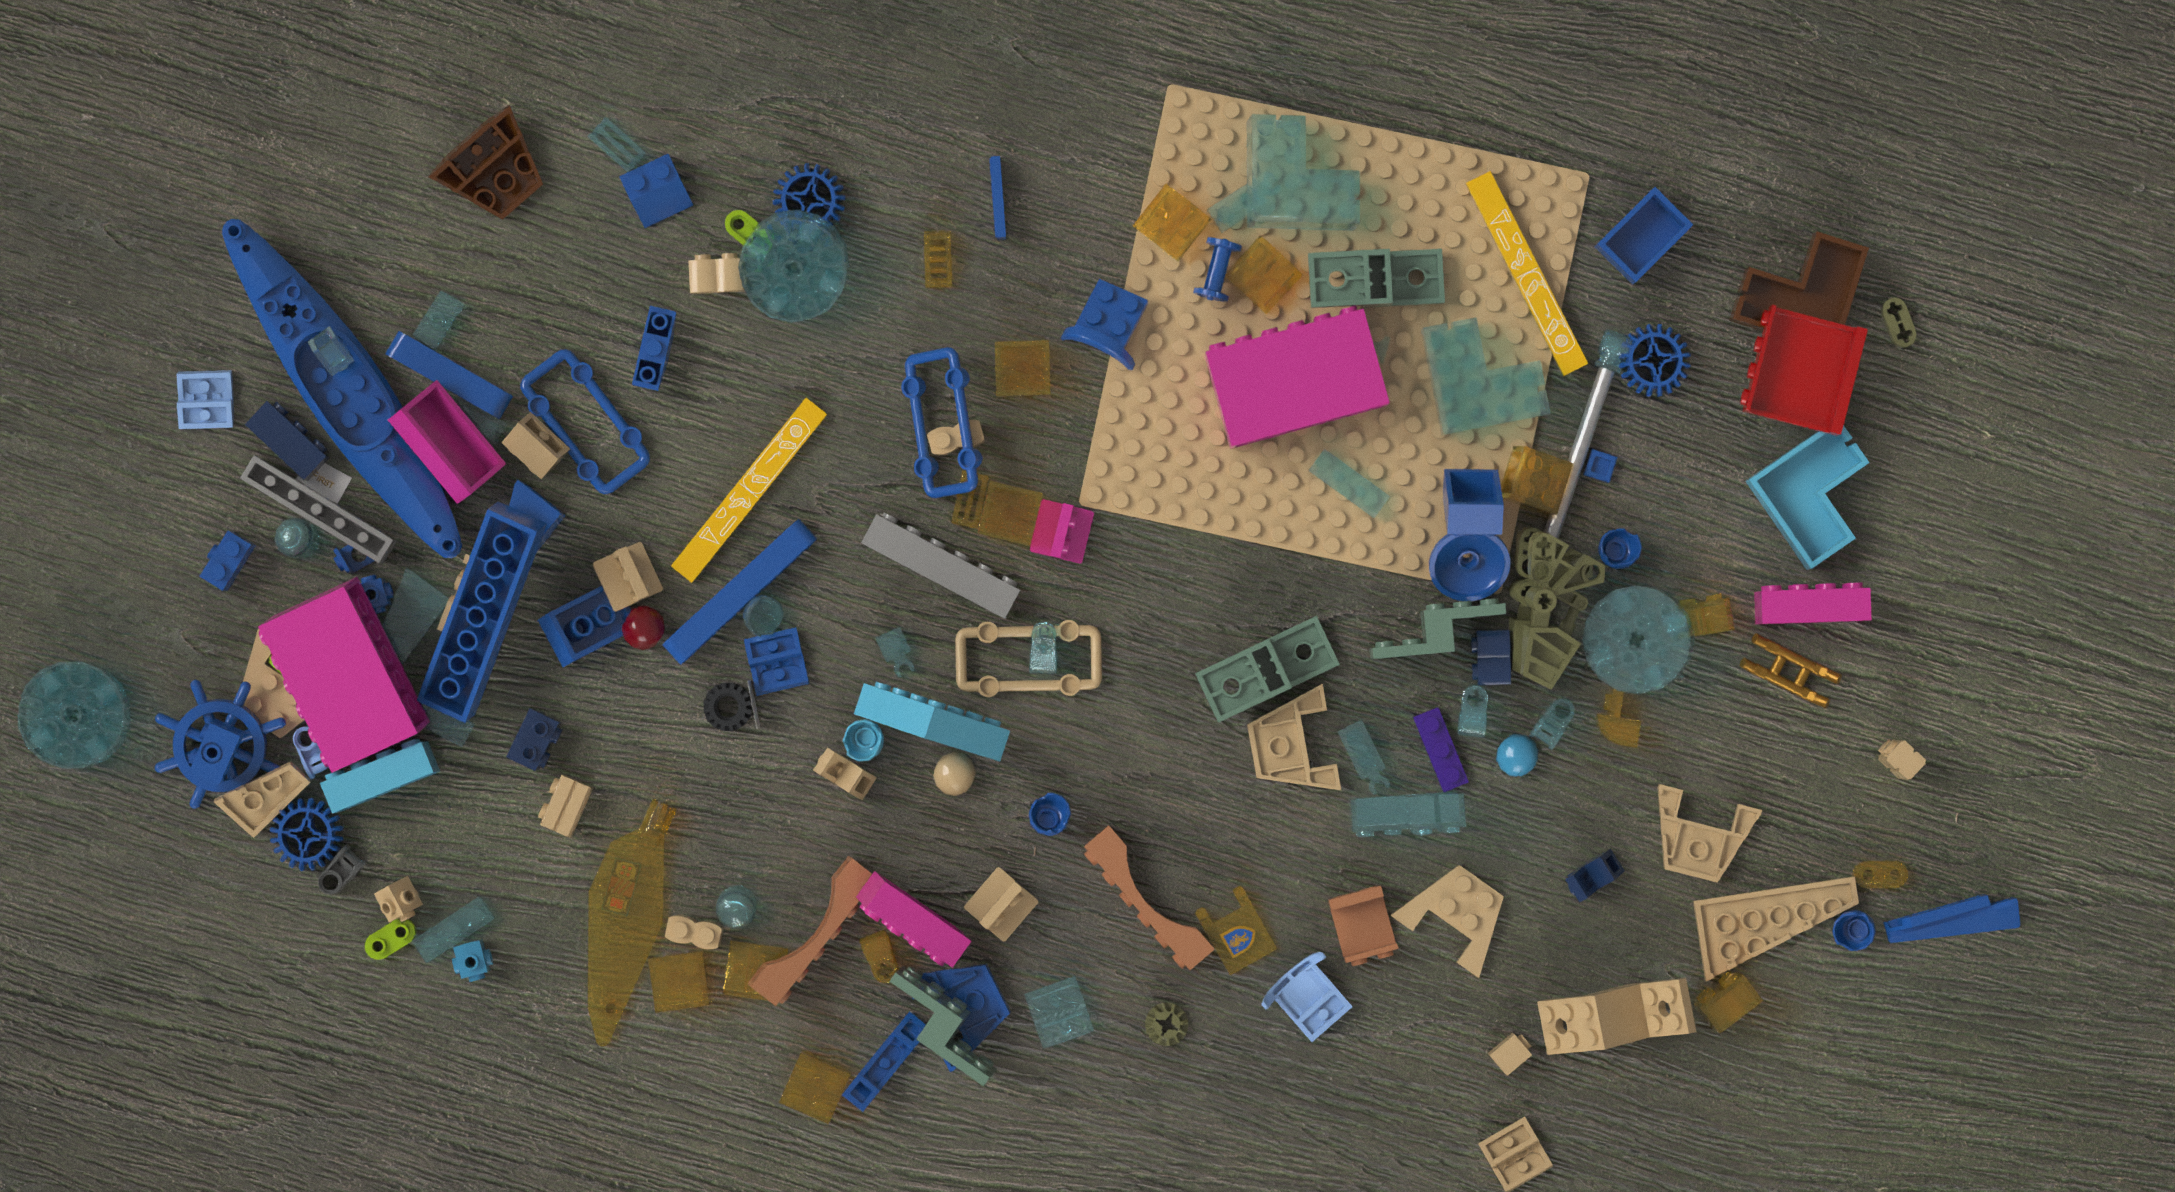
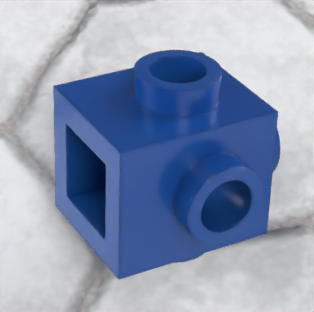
M376 575L361 578V585L375 613L385 612V606L392 605L391 598H394L391 583H386L384 578L377 579ZM372 591L376 592L374 599L371 598Z

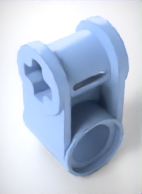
M307 725L295 731L293 743L301 758L304 770L308 777L313 779L315 774L329 767H325L323 762L315 766L313 765L321 760V751L317 743L312 742L311 745L307 746L301 742L300 735L303 731H308L309 727Z

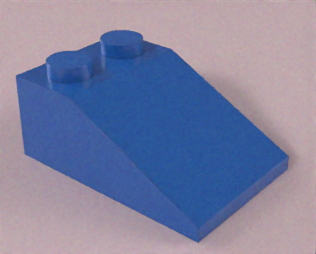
M600 586L547 613L538 619V622L562 667H565L624 636L622 625L632 610L628 606L615 612L603 587Z

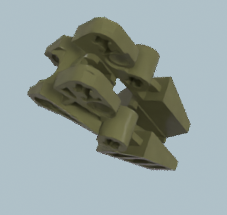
M1526 526L1517 533L1515 570L1524 578L1514 580L1509 588L1512 599L1519 602L1517 617H1509L1511 669L1552 690L1581 645L1580 642L1571 636L1576 626L1575 621L1578 614L1587 608L1588 600L1575 592V590L1604 583L1605 565L1572 548L1566 552L1569 545L1537 528ZM1531 532L1532 536L1529 538V542L1527 543L1524 541V538L1529 537ZM1526 559H1528V573H1524L1522 570V563ZM1593 565H1596L1599 569L1598 576L1593 580L1587 579L1593 577ZM1525 587L1528 588V591L1526 592V594L1524 593V596H1522V595H1521L1522 589H1523V590H1526ZM1541 595L1545 597L1544 601H1540L1541 604H1539V600L1542 598ZM1556 599L1570 606L1559 628L1549 624L1550 613L1556 606Z

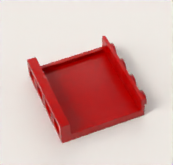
M1777 305L1769 306L1768 310L1764 309L1760 325L1764 326L1762 336H1757L1753 352H1757L1755 363L1750 362L1747 371V378L1750 379L1748 389L1744 388L1741 395L1740 404L1744 405L1742 412L1834 436L1841 435L1868 329L1858 326L1851 327L1777 308Z

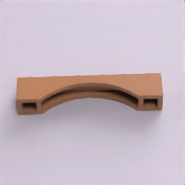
M1109 825L1084 845L1087 849L1084 853L1086 858L1093 866L1099 863L1105 870L1101 874L1111 887L1116 883L1122 890V893L1119 894L1121 899L1128 907L1134 904L1140 911L1136 916L1146 928L1151 925L1157 931L1154 937L1164 949L1169 945L1175 952L1172 958L1181 969L1187 966L1191 970L1215 950L1197 927L1186 926L1169 920L1155 911L1144 900L1130 875L1127 862V846Z
M848 856L831 877L829 906L815 933L792 953L764 962L747 984L774 1006L779 1002L783 1004L792 992L790 988L795 981L801 982L808 973L807 966L812 960L817 961L826 949L823 946L829 938L833 940L842 930L840 925L846 917L850 919L859 908L857 904L859 900L856 896L872 873Z

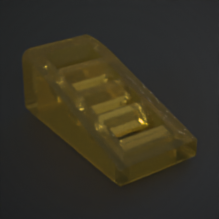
M949 230L924 231L925 288L952 287L951 233ZM929 240H945V245H929ZM945 251L946 256H930V252ZM946 262V267H930V263ZM946 273V278H930V274Z

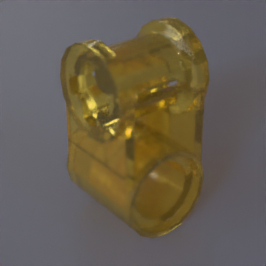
M883 929L860 938L859 941L875 979L881 983H889L895 972L899 970L893 954L888 934ZM883 963L887 967L891 966L893 969L889 973V978L879 973V970L883 969Z

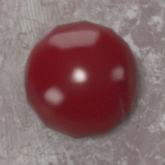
M645 605L638 606L630 611L622 625L625 641L633 648L640 650L653 648L665 632L663 616L656 609Z

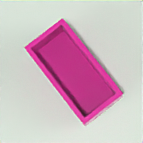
M437 380L388 419L390 424L457 504L471 495L506 465L505 461Z
M1862 582L1842 584L1840 589H1836V583L1816 584L1815 589H1809L1808 584L1788 585V590H1781V585L1761 586V591L1754 592L1755 625L1872 620L1871 589L1863 588Z
M876 871L873 872L856 896L862 903L860 908L865 911L866 915L876 922L881 918V923L898 937L903 933L902 937L911 946L920 952L924 948V952L930 956L929 958L942 967L946 963L953 968L971 943V940L959 928Z

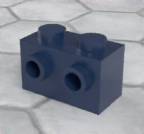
M529 708L506 757L534 771H538L540 767L545 768L551 756L548 753V749L551 743L556 744L562 734L563 729L559 728L562 722L533 708Z

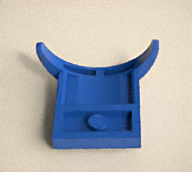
M1099 279L1075 326L1066 328L1060 339L1063 341L1074 340L1095 347L1118 360L1128 370H1133L1135 362L1125 348L1148 305V300Z

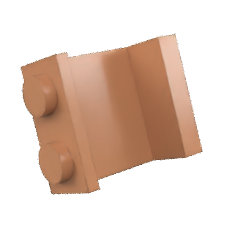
M1381 885L1328 899L1345 963L1351 962L1352 966L1367 963V957L1377 955L1378 959L1394 955L1393 950L1398 949Z

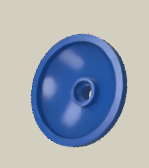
M1447 534L1438 541L1429 558L1430 577L1436 588L1445 596L1458 601H1476L1490 596L1503 585L1510 571L1508 549L1497 535L1484 537L1480 534H1468L1458 537L1453 534ZM1467 553H1470V554H1471L1470 557H1467V558L1463 557V555H1465V554H1467Z

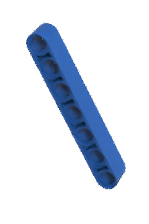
M800 519L796 520L669 637L662 646L682 665L818 538Z

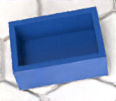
M1654 187L1594 247L1633 285L1693 224Z
M1444 469L1443 505L1447 534H1453L1458 537L1468 534H1480L1484 537L1502 535L1504 503L1498 470Z

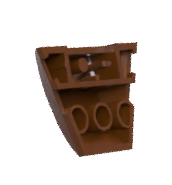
M510 105L483 122L450 151L428 176L430 179L442 184L502 220L543 185Z

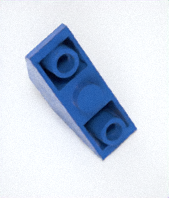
M654 306L649 307L632 381L633 386L659 391L672 347L676 311Z

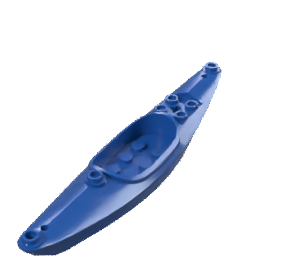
M239 219L228 220L223 225L222 235L232 263L270 342L306 404L346 458L399 517L439 555L444 558L456 557L461 552L462 542L454 516L439 481L388 421L390 417L403 407L384 375L354 334L325 300L264 238ZM290 306L297 307L298 309L294 311L297 314L294 318L289 315L287 316V310Z

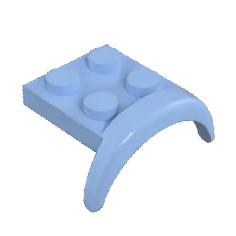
M1323 952L1313 953L1297 963L1268 990L1262 1000V1006L1265 1010L1275 1000L1311 1042L1353 1007L1316 965L1326 958Z

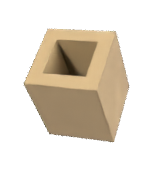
M1511 1033L1488 1052V1055L1504 1074L1508 1076L1532 1056L1528 1051L1532 1046L1522 1034L1517 1037L1514 1033Z

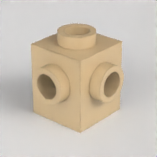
M408 876L374 894L380 904L381 911L389 922L397 918L403 922L416 915L414 909L423 905L417 890L413 887Z

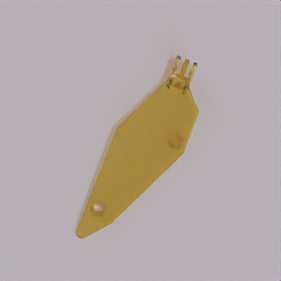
M654 798L640 827L610 843L588 891V1012L596 1042L601 1047L609 1044L663 924L664 838L677 808H670L659 830L668 808V804L662 802L649 826L658 804V800ZM609 1003L615 1005L614 1010L611 1012H607L605 1009Z

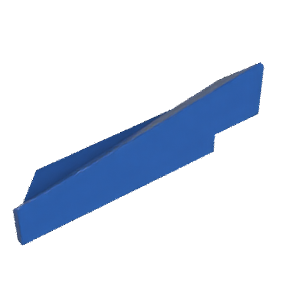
M1981 894L1883 922L1890 943L2014 929L2020 927L2019 904L2017 898L2014 897L1990 903L1988 895Z

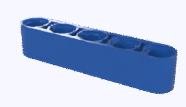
M401 331L397 332L385 353L431 381L435 382L437 380L445 389L498 419H501L513 398L511 394Z

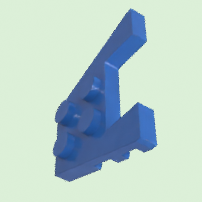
M987 964L922 973V979L928 983L935 982L945 989V995L951 999L956 997L967 1005L966 1009L971 1013L960 1027L963 1038L960 1040L971 1046V1052L1011 1013ZM943 1059L950 1072L956 1069L954 1065Z

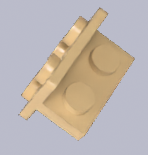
M641 542L629 547L620 548L613 554L592 564L615 612L663 590Z
M997 867L965 904L964 909L974 916L984 928L989 929L1004 942L1038 904V900L1004 870Z

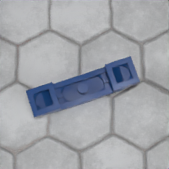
M909 1011L843 1092L842 1096L863 1112L918 1045L919 1041L916 1039L926 1024Z

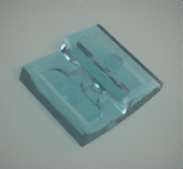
M1075 976L1024 994L1043 1049L1094 1031Z

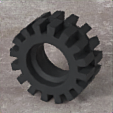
M721 683L714 686L706 694L707 696L703 702V712L707 721L714 728L721 731H734L744 726L751 718L753 710L751 698L748 691L740 685ZM725 696L735 698L739 705L736 715L730 718L723 717L718 711V703Z

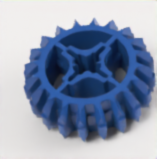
M806 163L804 164L805 172L801 173L799 167L794 166L795 176L792 177L788 171L784 173L789 179L787 183L782 179L778 180V184L784 188L783 190L774 189L773 193L781 196V199L773 200V205L782 206V208L775 211L776 216L785 214L780 221L782 225L791 221L788 228L790 232H793L796 226H798L799 236H803L805 229H808L809 236L814 237V228H818L819 233L823 235L825 233L822 227L824 224H827L829 229L834 228L833 224L829 221L831 218L836 221L841 220V217L835 211H845V207L837 203L838 201H845L846 197L845 195H837L844 188L843 185L833 186L838 181L836 175L827 179L830 174L828 168L821 175L819 174L820 165L816 164L814 172H810V166ZM810 179L804 191H790L797 182ZM818 181L823 182L829 188L831 201H827L817 195ZM812 190L813 198L819 203H811L806 208L804 206L806 203L805 201L802 202L801 198H807ZM787 199L801 205L800 220L789 212ZM815 209H829L819 220L808 222L811 213Z
M1647 324L1645 334L1638 327L1635 329L1638 338L1631 333L1627 335L1631 345L1626 342L1621 343V347L1627 350V353L1619 352L1617 357L1625 359V362L1617 365L1618 368L1626 367L1627 372L1621 374V378L1624 379L1630 375L1632 380L1627 383V386L1630 388L1637 383L1638 387L1635 392L1638 394L1645 387L1647 397L1652 395L1653 389H1655L1657 397L1662 396V387L1670 394L1673 392L1670 383L1678 388L1681 386V382L1677 377L1685 379L1688 376L1685 372L1681 371V368L1688 369L1691 366L1690 363L1683 362V359L1689 358L1691 354L1689 352H1681V349L1688 345L1686 342L1680 345L1676 343L1681 338L1679 333L1673 338L1670 337L1673 330L1671 327L1667 328L1664 334L1662 333V324L1656 326L1655 332H1653L1651 324ZM1655 339L1667 343L1674 353H1662L1658 349ZM1647 340L1646 355L1633 360V353L1637 345L1641 341ZM1651 353H1654L1655 358H1667L1657 363V368L1654 367L1653 363H1641L1651 358ZM1675 361L1673 373L1662 382L1663 365ZM1644 367L1648 369L1653 382L1641 378L1634 368Z
M303 798L298 799V808L293 802H290L288 804L290 812L286 809L280 810V814L284 818L275 817L273 819L275 823L279 824V828H270V832L278 833V837L271 838L270 842H279L280 844L279 847L273 850L274 853L284 852L280 858L281 862H285L290 857V868H294L297 862H299L300 871L305 870L307 863L311 871L316 870V861L321 867H325L326 861L324 857L332 861L334 855L330 851L339 852L341 850L334 842L344 840V837L336 836V831L344 829L343 826H334V822L340 820L339 815L330 818L329 815L332 813L330 807L323 811L324 801H320L314 807V798H309L307 806H305ZM305 812V818H303L299 828H287L290 820L295 815ZM314 814L324 821L328 833L319 831L315 827ZM308 827L310 828L309 832L312 831L313 835H319V837L308 838L306 842L303 840L305 837H301V834H295L294 832L305 831ZM286 836L293 837L298 841L300 855L290 848ZM315 841H327L321 852L315 856L308 857L309 850H311V846Z

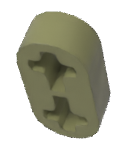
M1900 298L1886 300L1881 306V315L1890 339L1897 347H1908L1914 343L1917 334L1907 306ZM1890 303H1893L1894 306H1899L1901 309L1897 312L1898 322L1893 314L1887 313ZM1898 324H1901L1903 331L1910 332V336L1907 337V343L1903 339H1897V335L1900 333Z

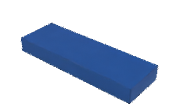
M993 156L989 160L995 238L997 240L1006 239L1001 159L1000 156Z

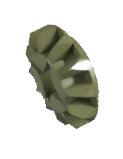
M1160 1003L1154 1006L1147 1014L1145 1020L1146 1032L1149 1038L1158 1045L1171 1046L1177 1044L1187 1034L1188 1018L1186 1013L1176 1004ZM1171 1013V1023L1178 1029H1168L1164 1035H1161L1162 1025L1155 1020H1166Z

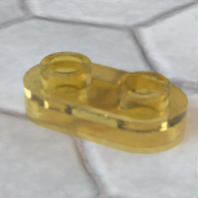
M1862 861L1854 867L1852 876L1855 877L1856 884L1863 888H1899L1906 883L1908 871L1898 861ZM1894 869L1899 872V877L1896 880L1890 877V872ZM1865 870L1872 872V877L1869 880H1865L1863 877Z

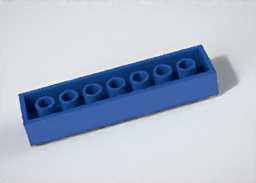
M499 501L487 509L416 701L464 723L476 714L547 523Z

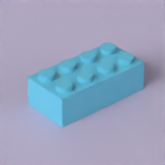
M413 739L401 744L402 750L395 752V749H389L375 755L377 760L373 762L367 759L350 765L351 771L345 773L343 769L325 775L326 781L321 782L320 785L331 812H342L440 772L429 742Z

